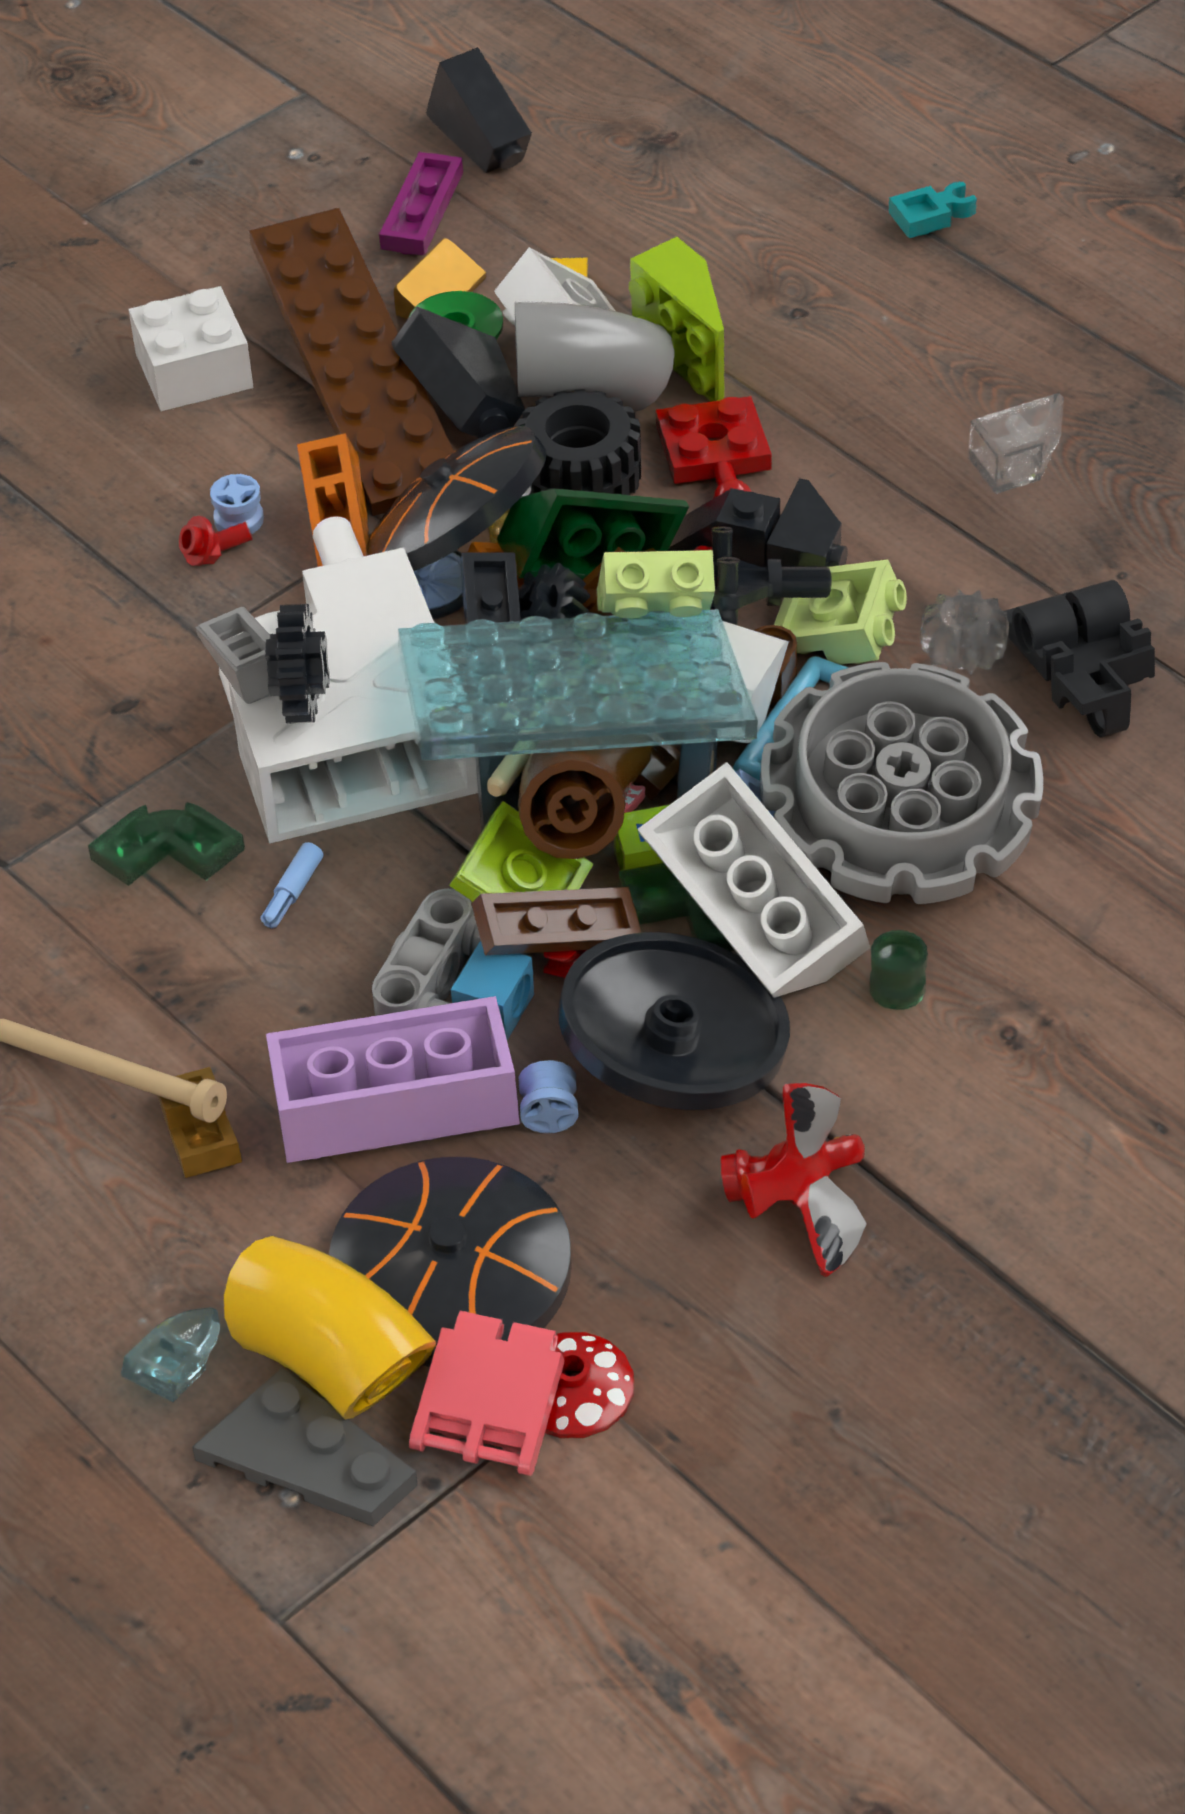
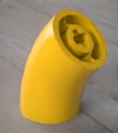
M274 1236L259 1239L240 1254L229 1273L224 1292V1318L231 1336L244 1349L262 1354L296 1373L316 1389L344 1420L354 1418L384 1399L410 1377L436 1347V1341L386 1291L342 1261L312 1247Z

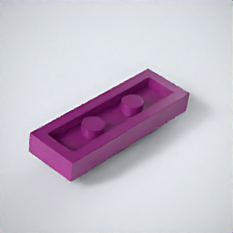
M418 152L379 233L381 250L425 256L463 175L462 157Z

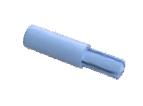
M305 842L301 845L275 887L274 896L260 917L261 922L266 927L276 928L288 908L296 902L322 860L323 852L315 844Z

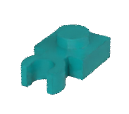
M964 182L951 183L945 187L944 191L938 193L930 185L889 197L888 213L906 236L913 238L950 227L951 217L967 218L973 216L976 213L977 198L975 195L965 198L966 184Z

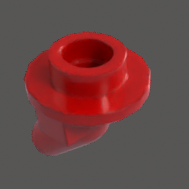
M199 515L193 516L187 525L182 528L179 535V548L187 563L192 566H201L202 564H214L221 556V551L253 540L246 521L215 533L211 522L206 517Z

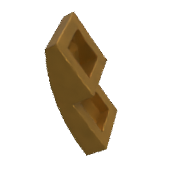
M210 1067L175 1076L195 1084H199L204 1079L216 1081ZM158 1096L185 1178L242 1162L239 1144L226 1115L225 1107L215 1121L206 1122L193 1117L190 1106Z

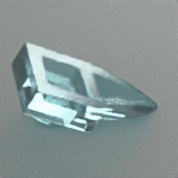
M212 1307L185 1311L166 1319L124 1356L120 1376L174 1402L206 1370L209 1353L215 1346L220 1331L218 1311Z

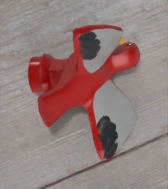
M789 1083L783 1086L786 1141L774 1145L770 1153L765 1156H751L747 1150L737 1149L736 1153L722 1155L721 1175L723 1187L729 1202L744 1200L751 1218H757L774 1203L782 1200H789L800 1209L822 1276L828 1277L849 1258L857 1247L867 1224L854 1201L829 1179V1175L833 1170L859 1163L865 1156V1146L861 1137L856 1134L842 1135L841 1137H835L833 1140L825 1141L837 1120L841 1102L839 1095L819 1085Z

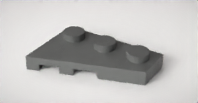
M283 1367L192 1447L195 1461L214 1468L218 1463L244 1472L246 1480L265 1487L272 1482L303 1494L304 1501L370 1526H375L418 1486L415 1470L349 1419L344 1420L333 1406Z

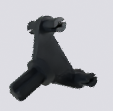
M719 526L711 529L715 593L711 605L717 608V619L737 625L738 609L766 598L767 606H780L781 598H826L830 595L832 576L828 567H781V559H767L766 568L759 567L732 557L733 528Z

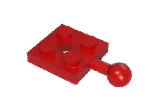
M751 396L740 398L727 397L719 401L678 404L669 408L655 409L656 427L674 484L716 478L718 487L715 489L714 499L731 488L752 492L746 483L737 480L736 475L772 470V454ZM715 438L720 440L710 441L708 439Z

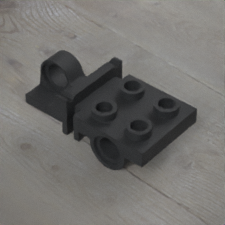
M1109 580L1001 611V630L1046 681L1051 680L1052 701L1059 709L1064 708L1066 703L1071 702L1081 715H1086L1091 729L1100 738L1125 731L1129 728L1131 689L1127 685L1140 682L1146 677H1155V648L1151 645L1150 629L1148 627L1143 628V622L1139 618L1130 621L1129 604L1122 587L1117 581Z

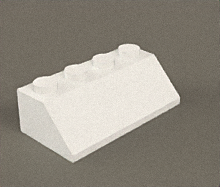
M728 762L638 828L640 835L773 998L828 981L870 949L862 922Z

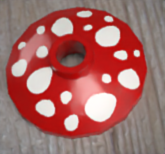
M561 1332L556 1334L558 1340L555 1352L562 1353L565 1362L545 1433L558 1438H586L608 1430L625 1415L634 1397V1371L625 1353L608 1339L587 1332ZM570 1371L581 1372L580 1374L575 1376H568L564 1374Z

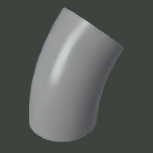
M515 302L518 397H554L556 392L565 391V393L575 392V389H585V392L588 393L600 391L606 393L608 398L617 397L623 401V406H630L635 412L644 410L655 402L666 388L673 370L674 348L671 336L662 326L635 316L592 306L552 302Z

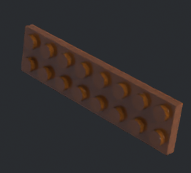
M335 208L249 230L251 247L336 435L346 433L358 454L361 481L368 508L372 516L383 514L401 493L421 475L426 467L434 461L444 458L454 450L423 385L392 347L391 342L398 334L397 329L340 208Z

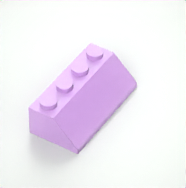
M496 996L266 1034L287 1163L520 1124L515 1071Z

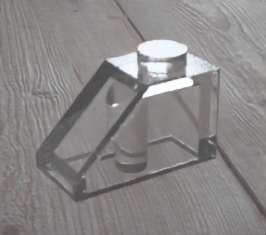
M1060 393L971 420L968 458L995 494L1041 480L1061 437L1064 398Z

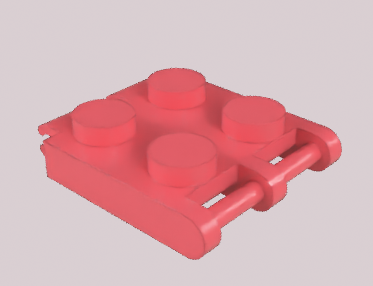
M460 1311L454 1330L441 1328L410 1434L409 1448L423 1452L426 1446L455 1452L463 1454V1461L475 1464L479 1462L480 1458L517 1466L519 1474L532 1476L565 1362L562 1353L555 1352L558 1340L556 1331L514 1322L508 1341L501 1340L504 1331V1324H502L501 1319ZM430 1431L441 1433L445 1437L430 1434ZM463 1438L466 1439V1442L455 1439ZM484 1443L499 1446L504 1450L484 1446Z

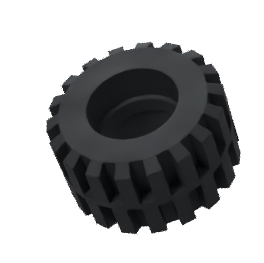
M575 389V392L571 393L560 391L554 393V397H542L535 401L536 407H527L522 413L523 419H518L516 426L531 428L546 449L544 465L531 484L529 495L549 489L629 495L637 491L642 473L639 419H635L633 409L630 406H623L621 399L617 397L608 398L606 393L600 391L588 393L585 392V389Z

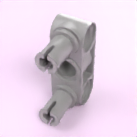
M447 888L434 891L423 900L405 931L401 932L397 937L389 957L374 979L372 995L375 1016L451 1004L443 1000L451 993V988L456 982L459 973L481 941L471 901L455 889Z

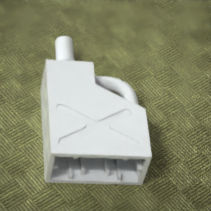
M329 517L317 524L313 530V539L323 566L302 571L306 604L310 605V612L313 613V628L316 629V632L325 631L327 637L330 684L329 688H326V694H319V699H317L318 714H315L316 722L286 724L285 716L282 715V700H279V696L270 697L269 695L251 704L245 703L219 668V675L234 716L239 755L269 844L478 793L472 716L406 551L403 547L364 556L350 522L342 517ZM280 610L263 614L255 619L269 634H276V628H278L277 612H280Z

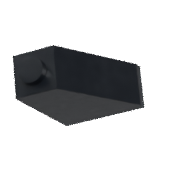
M477 47L439 62L426 110L429 119L485 173L500 167L502 169H509L520 163L525 157L532 132L480 49Z
M416 307L391 344L395 352L459 431L477 438L514 426L524 412L525 407L521 397H518V390L496 337Z

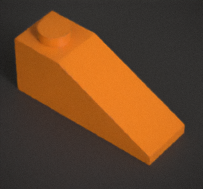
M345 433L297 444L312 536L313 530L322 520L329 517H342L350 522L363 555H370L367 549L369 531L366 497L361 481L359 457L348 436ZM314 542L317 565L320 567L323 564Z

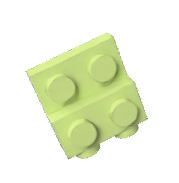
M713 550L604 553L597 587L598 611L611 612L613 615L621 618H639L647 615L648 611H664L676 617H692L700 614L702 610H710L715 593Z
M887 559L828 567L832 576V588L830 595L826 598L783 599L774 625L783 626L796 636L797 653L807 654L823 650L827 660L841 665L850 663L861 664L879 659L882 647L891 646L894 642L895 628L892 618L895 611L905 609L907 595L903 582L896 578Z

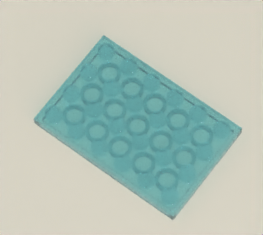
M718 609L702 610L700 614L692 617H676L671 615L670 612L655 613L653 611H648L647 615L639 618H621L617 615L601 616L595 613H584L575 618L563 619L531 616L524 618L522 621L495 623L490 620L479 619L463 625L440 626L435 623H420L412 628H398V648L422 761L757 739L758 719Z

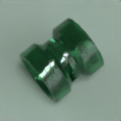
M891 930L881 934L874 940L870 953L872 970L869 977V989L874 1001L882 1007L892 1010H905L916 1006L923 999L926 992L925 970L927 968L928 951L927 945L922 938L905 930Z

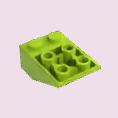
M676 236L630 259L631 281L629 282V292L631 295L632 316L662 326L672 339L674 348L673 370L684 378L696 393L704 395L709 401H719L724 399V327L706 260Z

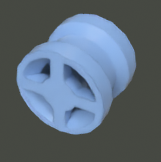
M243 474L227 475L214 482L210 489L211 503L215 508L213 518L217 530L221 531L245 521L251 534L259 530L264 521L263 508L259 503L261 492L258 482L252 477Z
M548 1060L530 1064L521 1071L519 1075V1093L523 1100L520 1103V1116L525 1127L540 1133H557L575 1124L578 1119V1102L573 1096L577 1090L576 1073L570 1066L563 1062Z

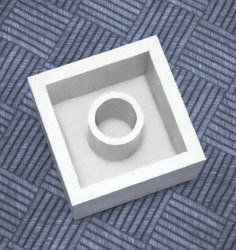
M221 286L197 290L191 294L163 301H152L146 305L129 309L135 352L160 411L253 388L248 343Z

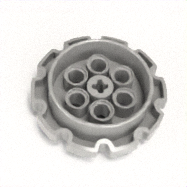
M877 662L857 665L832 673L828 690L820 691L813 687L805 688L783 708L775 719L774 743L765 744L762 753L760 772L761 803L767 810L776 811L774 813L775 820L816 868H825L831 872L830 885L839 891L858 898L881 903L890 902L893 894H910L913 901L917 904L946 901L968 894L974 889L977 873L998 877L1018 859L1030 839L1032 821L1030 819L1038 817L1042 800L1043 770L1040 756L1037 752L1024 750L1028 729L1018 715L1002 699L993 693L978 696L969 689L970 680L967 677L926 664L914 663L910 669H890L888 663Z

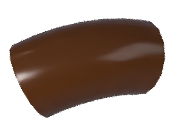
M584 690L574 694L548 724L527 759L520 784L518 800L519 817L524 833L537 849L555 858H583L598 853L614 840L623 824L626 795L633 782L651 761L652 745L646 728L635 713L621 701L600 691Z

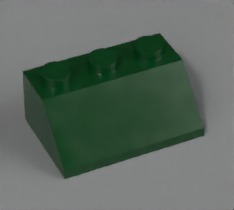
M549 489L522 496L510 508L496 540L504 553H515L518 578L524 579L527 572L536 577L541 565L546 564L552 569L556 563H560L583 580L602 563L604 553L614 552L618 547L625 552H643L650 548H654L656 551H668L690 506L686 500Z

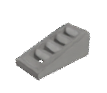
M239 607L195 627L198 637L245 703L251 704L270 695L265 657L266 639H270V634L245 607Z

